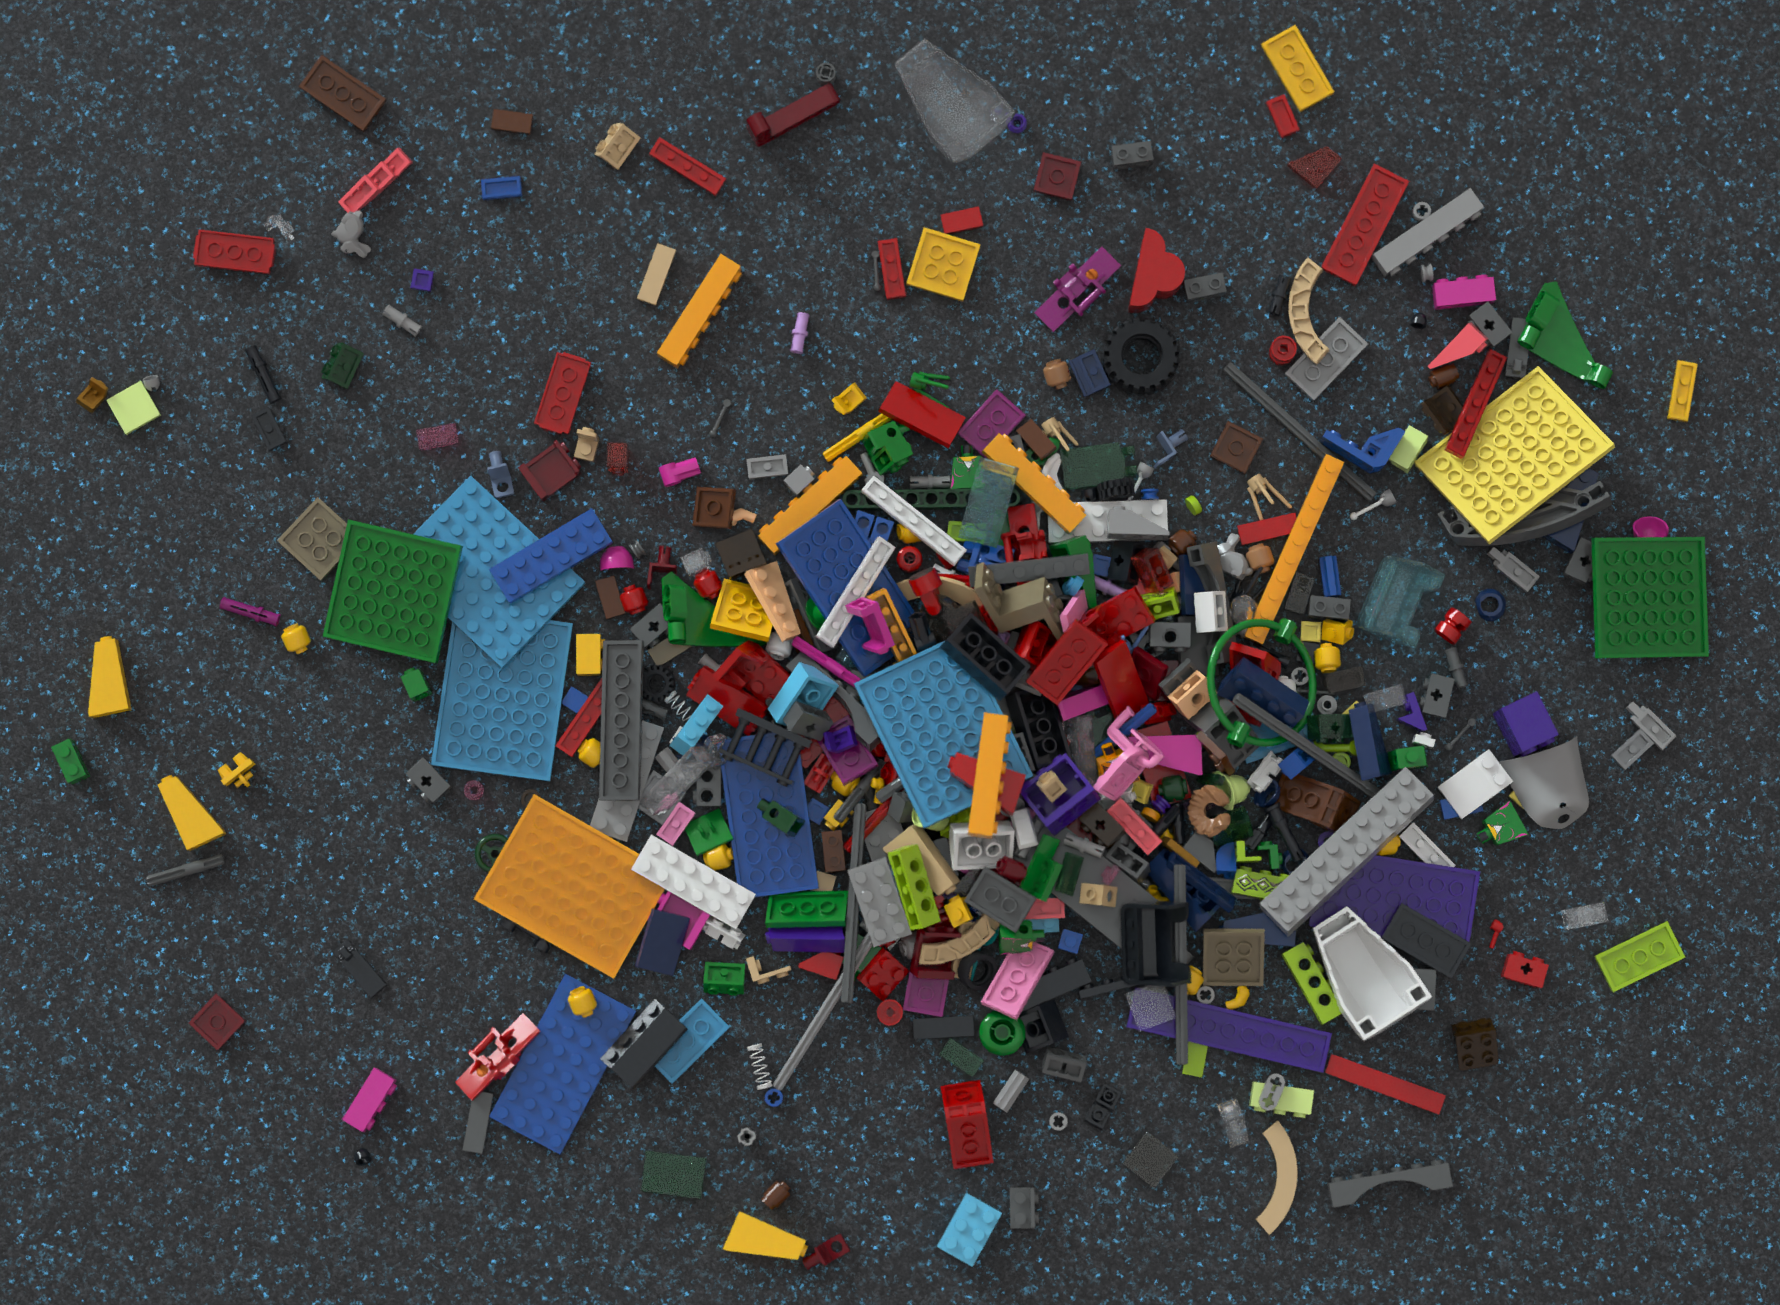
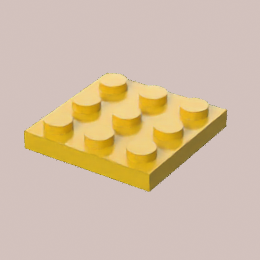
M924 227L906 285L963 302L981 244Z
M724 579L710 623V629L768 642L773 625L750 584Z

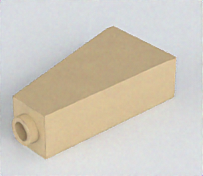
M911 825L882 848L888 854V852L898 848L918 844L930 887L938 896L945 893L946 895L951 894L957 889L956 885L961 882L921 827Z

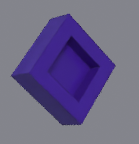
M414 268L411 289L431 292L434 272Z

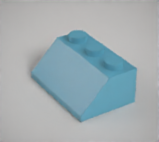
M799 662L768 707V710L776 723L787 726L783 718L795 701L823 710L839 685L817 668Z

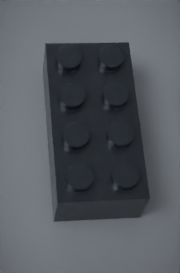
M972 613L963 619L940 646L947 655L999 701L1010 692L1031 667Z
M1020 690L1005 696L1016 734L1023 732L1035 771L1043 767L1047 768L1053 763V759L1060 754L1066 753L1073 760L1055 703L1043 694L1038 696L1026 690Z

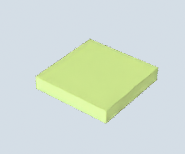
M142 381L106 400L126 435L161 416Z

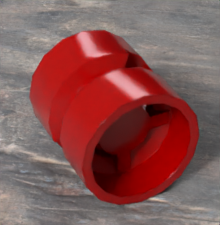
M1285 335L1274 339L1269 348L1271 361L1281 366L1290 363L1297 350L1295 341Z
M1451 607L1444 616L1445 621H1440L1434 631L1441 638L1455 645L1461 637L1460 632H1465L1472 622L1463 613Z
M892 999L885 1000L878 1006L877 1017L884 1025L893 1026L902 1019L903 1009L897 1001Z

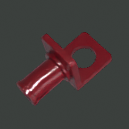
M659 546L658 562H650L647 580L648 590H651L653 572L670 573L672 571L674 574H677V566L669 564L671 547L666 546L664 554V546Z
M838 1234L815 1247L814 1250L816 1252L803 1258L802 1261L808 1270L820 1263L825 1266L848 1253L850 1248L842 1234ZM834 1241H839L842 1244L840 1252H835L832 1249Z

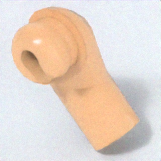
M742 508L734 510L732 526H735L737 521L742 519L754 523L757 514Z

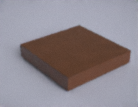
M1228 421L1210 457L1246 474L1263 438Z
M697 487L692 526L732 529L736 490Z

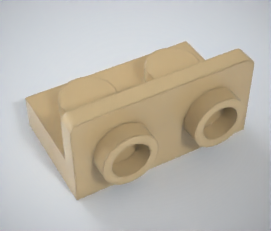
M622 123L613 124L609 128L608 136L605 140L600 141L595 153L597 157H601L617 170L641 138Z

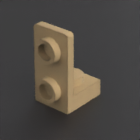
M583 427L582 430L577 429L579 438L574 458L594 462L599 443L598 435L590 428Z
M754 956L746 958L753 982L757 981L758 985L769 982V977L777 975V979L788 976V971L792 970L791 966L760 975L759 972L762 971L759 959L755 960Z

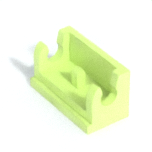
M1409 425L1389 458L1391 464L1408 474L1414 461H1416L1428 442V436Z

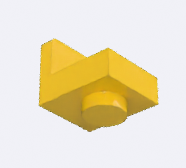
M852 383L839 396L834 397L832 402L834 403V408L839 413L846 415L851 413L867 397L856 383Z
M1325 619L1322 625L1321 640L1344 645L1354 635L1353 621L1348 620L1342 623Z
M960 895L949 899L950 903L944 906L953 928H957L973 919L966 902H964L966 897H960Z

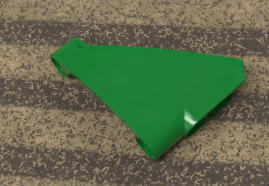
M1544 283L1525 321L1527 324L1517 342L1522 347L1559 369L1593 386L1605 389L1613 375V371L1606 366L1599 365L1600 363L1594 362L1572 319L1558 283Z
M672 571L662 578L663 617L665 621H668V642L670 644L703 647H738L748 640L757 643L759 646L767 644L765 641L710 629V623L716 606L705 598L700 597L695 590Z

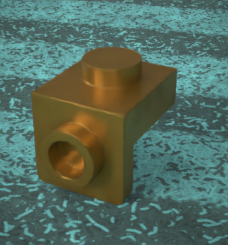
M92 377L89 380V385L76 398V403L93 413L106 399L108 387L102 381Z

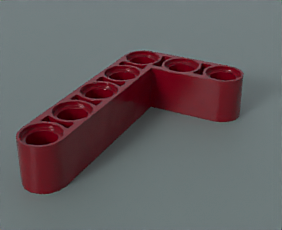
M829 83L766 118L762 112L753 114L746 119L747 130L756 146L760 147L836 106L841 102V99L833 85Z

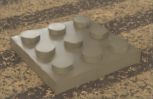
M317 497L277 541L322 581L339 563L347 523Z
M1204 929L1203 986H1263L1264 929Z

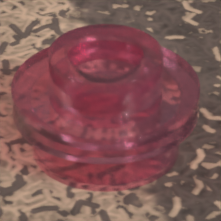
M469 781L464 787V794L470 800H478L484 794V787L479 781ZM472 787H477L478 792L476 794L471 793Z

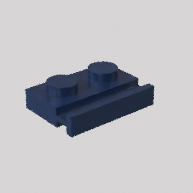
M1095 349L1069 360L1084 397H1088L1111 386Z

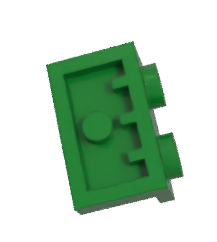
M705 962L704 992L711 995L721 993L737 996L744 994L745 964Z

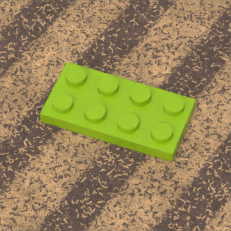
M1668 921L1594 957L1611 991L1615 992L1685 958V955Z

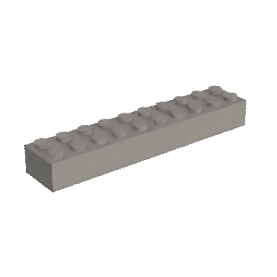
M1405 767L1259 903L1260 909L1289 937L1434 801V794Z

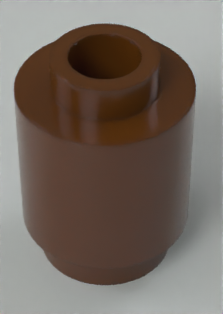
M1446 364L1431 371L1428 380L1433 388L1436 387L1439 390L1456 382V379L1459 378V373L1454 364Z
M776 1180L763 1193L764 1196L761 1200L773 1210L775 1207L778 1208L791 1195L789 1192L791 1188L783 1180L781 1182Z

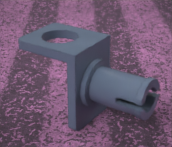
M1180 429L1170 437H1167L1163 431L1156 436L1168 455L1156 462L1153 466L1155 469L1172 459L1177 454L1174 448L1188 440L1186 434L1182 436L1185 433L1184 430Z
M500 451L489 453L491 467H487L496 499L514 494L511 475L507 464L502 461ZM501 483L508 484V490L505 492L498 491L497 487Z

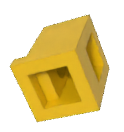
M839 799L824 817V820H826L825 825L832 831H835L838 826L842 828L849 820L846 817L842 823H839L834 819V814L843 804ZM852 810L849 814L852 816L854 811Z

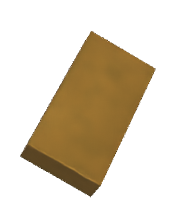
M1164 836L1161 839V844L1171 852H1175L1194 867L1199 865L1200 862L1172 838Z

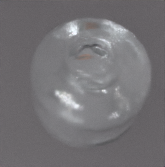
M1248 595L1234 598L1230 609L1231 619L1236 624L1254 619L1257 612L1256 601Z

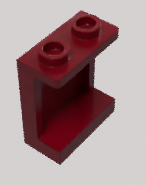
M557 440L527 464L523 463L518 467L542 502L581 475L579 471L581 466L575 458L571 460L567 454L569 449L563 442L559 444Z
M933 924L917 929L910 972L916 978L954 980L955 971L951 969L952 961L932 965L919 964L922 943H938L953 938H961L962 933L949 924L944 925V927H938Z

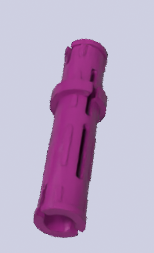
M223 597L220 603V609L255 619V622L262 621L277 626L280 621L281 614L264 610V607L261 606L257 608Z

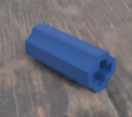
M1336 556L1319 558L1324 597L1341 596Z

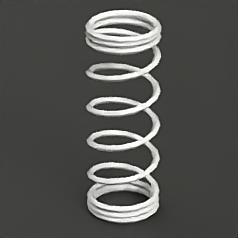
M674 690L670 693L668 697L664 699V701L667 704L675 700L671 705V709H675L678 706H680L677 710L676 715H680L686 711V713L682 717V721H685L691 717L689 716L688 718L684 719L685 715L691 707H688L687 709L678 714V711L684 705L685 701L673 707L674 703L680 697V695H678L675 698H673L677 694V692Z
M762 1043L747 1047V1051L761 1050L759 1052L752 1054L749 1058H763L752 1063L751 1065L764 1066L754 1071L753 1074H766L756 1079L755 1082H768L757 1086V1090L773 1086L771 1080L758 1081L759 1079L764 1078L770 1074L768 1072L756 1073L757 1071H760L768 1066L766 1064L754 1065L766 1058L764 1056L752 1057L764 1050L756 1049L762 1047Z

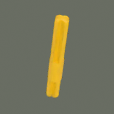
M883 414L878 415L824 451V458L830 462L862 441L867 432L887 424L892 419Z

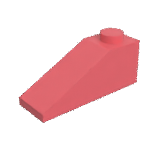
M1468 323L1428 367L1433 369L1472 355L1476 351L1480 353L1487 346L1485 342L1488 338L1472 323Z

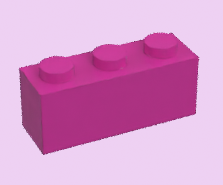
M1478 275L1476 279L1458 277L1456 281L1439 279L1432 286L1435 310L1484 305L1487 301L1490 304H1494L1496 301L1494 278L1488 277V275Z
M374 1067L342 1120L361 1132L370 1131L376 1122L373 1118L377 1112L381 1113L386 1106L384 1100L388 1095L391 1096L397 1087L395 1085L397 1080Z

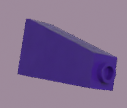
M842 926L768 928L769 932H765L767 944H772L773 951L844 953L845 950Z

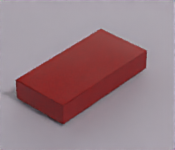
M1285 94L1266 101L1281 139L1300 131Z
M979 206L940 215L945 234L983 227Z

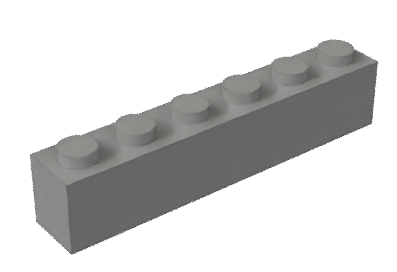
M1469 188L1375 252L1371 258L1384 277L1389 274L1393 276L1401 270L1400 266L1405 263L1409 265L1417 259L1416 255L1421 252L1426 254L1433 249L1432 245L1435 242L1439 241V243H1442L1450 237L1448 235L1453 230L1458 232L1464 228L1466 221L1469 219L1474 221L1480 217L1484 206L1472 189Z

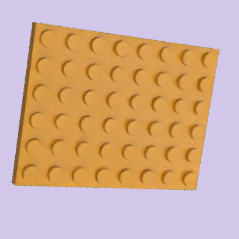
M534 794L474 900L614 979L647 922L652 908L656 906L665 889L631 870L640 855L639 853Z

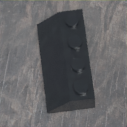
M654 998L600 1059L632 1089H635L688 1028Z

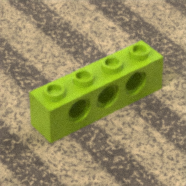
M918 844L907 845L888 852L910 930L922 929L940 922L939 912L934 901L933 891L929 884L927 871L924 867Z
M1302 942L1282 953L1281 956L1322 1025L1342 1013L1332 993L1333 990L1329 979L1325 980L1322 975L1324 970L1319 962L1315 963L1312 957L1314 955L1312 948L1309 944L1305 945ZM1301 959H1306L1309 962V968L1306 971L1301 970L1299 967ZM1311 977L1318 978L1319 985L1317 988H1312L1309 985ZM1322 994L1329 997V1003L1326 1006L1319 1003V997Z

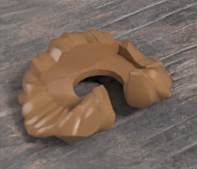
M1206 785L1194 791V794L1191 795L1192 799L1189 801L1190 805L1188 806L1189 811L1187 814L1191 824L1194 826V830L1197 831L1196 833L1213 837L1222 830H1226L1227 826L1230 825L1231 816L1228 813H1223L1214 819H1210L1206 816L1205 808L1209 803L1223 807L1229 804L1230 800L1224 791L1214 785Z

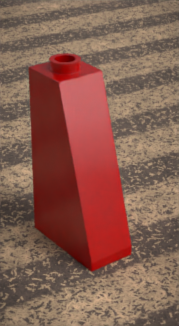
M956 752L955 757H950L947 768L951 769L950 775L974 790L978 759ZM1005 768V774L1000 775V781L1004 782L1002 794H998L997 801L1001 802L1000 809L1013 816L1026 775Z

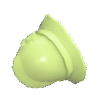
M1219 771L1212 772L1211 785L1223 790L1230 800V803L1224 806L1226 810H1233L1235 804L1241 803L1247 798L1251 787L1244 777L1239 775L1228 776L1227 774H1221Z

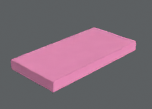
M1033 942L1032 951L1007 954L983 996L981 1004L1017 1020L1053 957L1054 950Z

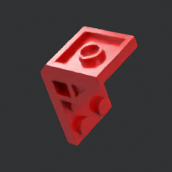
M1133 587L1086 611L1079 621L1108 642L1106 648L1101 652L1103 654L1121 640L1122 635L1127 637L1153 624L1156 619L1136 587Z
M748 640L738 646L712 676L718 682L738 690L744 687L747 688L759 701L766 705L765 700L769 697L774 700L790 674L762 647Z
M1231 642L1229 648L1230 671L1245 657L1278 680L1281 673V662L1268 652ZM1236 706L1248 724L1261 727L1262 723Z
M980 1080L940 1086L953 1168L959 1169L994 1163Z

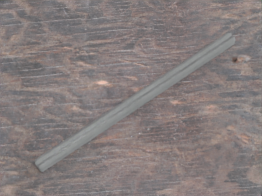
M869 932L856 950L855 973L873 945ZM843 973L773 1083L774 1088L780 1091L784 1088L842 994Z

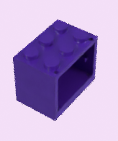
M1537 691L1493 713L1513 757L1517 755L1524 757L1537 750V748L1545 747L1554 742V737L1559 735Z
M1066 753L1055 757L1052 761L1053 763L1047 768H1041L1036 773L1037 776L1032 780H1026L1020 792L1053 836L1101 800V797ZM1050 770L1057 775L1058 779L1067 789L1054 802H1051L1035 784L1043 773Z

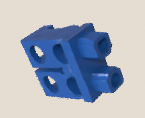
M858 510L855 521L870 544L873 545L878 536L888 542L894 521L877 516L872 534L869 535L875 515Z
M976 539V542L965 541L963 545L967 550L965 554L971 555L970 561L961 558L958 561L956 570L969 575V566H977V564L983 562L985 565L1006 562L1004 546L982 542L979 539ZM1012 549L1013 558H1014L1015 549ZM1000 584L1002 590H1004L1005 584Z

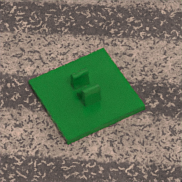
M719 808L691 821L685 829L697 856L734 840Z

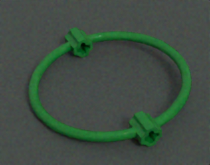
M1283 618L1279 623L1267 619L1245 620L1228 629L1220 637L1212 650L1207 668L1208 695L1216 716L1229 731L1227 736L1228 743L1240 748L1246 742L1255 746L1269 747L1288 741L1282 736L1268 739L1250 736V726L1239 721H1234L1232 724L1219 704L1215 689L1217 660L1227 641L1241 630L1251 627L1270 628L1275 630L1273 636L1276 641L1286 645L1290 644V642L1294 644L1301 654L1307 669L1309 703L1304 717L1292 729L1299 733L1312 714L1317 693L1316 673L1309 652L1295 635L1297 626L1292 620Z

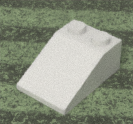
M1487 750L1437 788L1459 815L1460 819H1463L1511 784L1513 780L1492 752Z

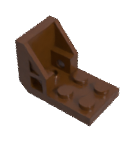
M1282 774L1278 783L1280 786V796L1275 802H1280L1282 812L1305 819L1313 825L1335 833L1357 812L1361 801L1342 789L1299 774L1291 780L1288 776Z

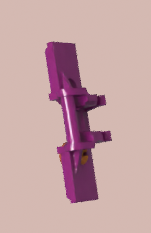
M1101 246L1079 269L1072 263L1068 267L1069 271L1060 280L1056 279L1053 282L1058 290L1034 313L1055 332L1074 312L1081 317L1084 314L1083 311L1101 294L1106 293V290L1101 285L1121 265ZM1090 285H1093L1096 289L1076 306L1073 302ZM1061 298H1066L1069 301V306L1065 309L1058 306V301Z

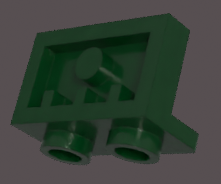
M337 343L330 351L331 358L329 362L323 366L322 379L348 389L364 353L345 343Z

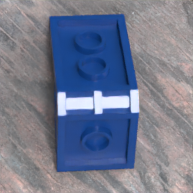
M1396 428L1371 436L1361 450L1358 449L1359 446L1350 440L1346 442L1341 439V435L1334 430H1326L1319 442L1370 474L1382 470L1405 434V431L1401 428Z

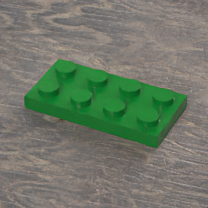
M849 891L789 892L769 895L765 920L766 928L846 926Z

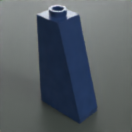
M1366 701L1354 704L1355 708L1349 710L1362 781L1391 774L1392 770L1374 705H1366Z
M1265 913L1223 921L1222 925L1218 927V929H1264V945L1295 947L1296 930L1288 937Z

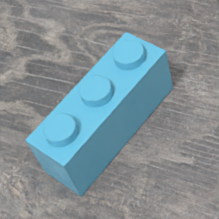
M707 694L669 746L686 757L723 708V705Z

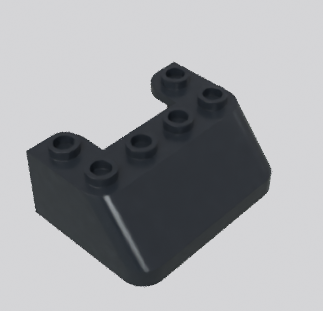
M1189 902L1128 903L1122 907L1123 978L1128 984L1173 987L1191 983V970L1186 963L1174 962L1173 922H1184L1189 916Z

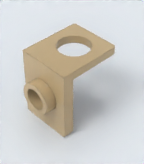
M1082 883L1079 903L1116 907L1117 887ZM1109 891H1111L1112 898L1110 902L1107 899Z

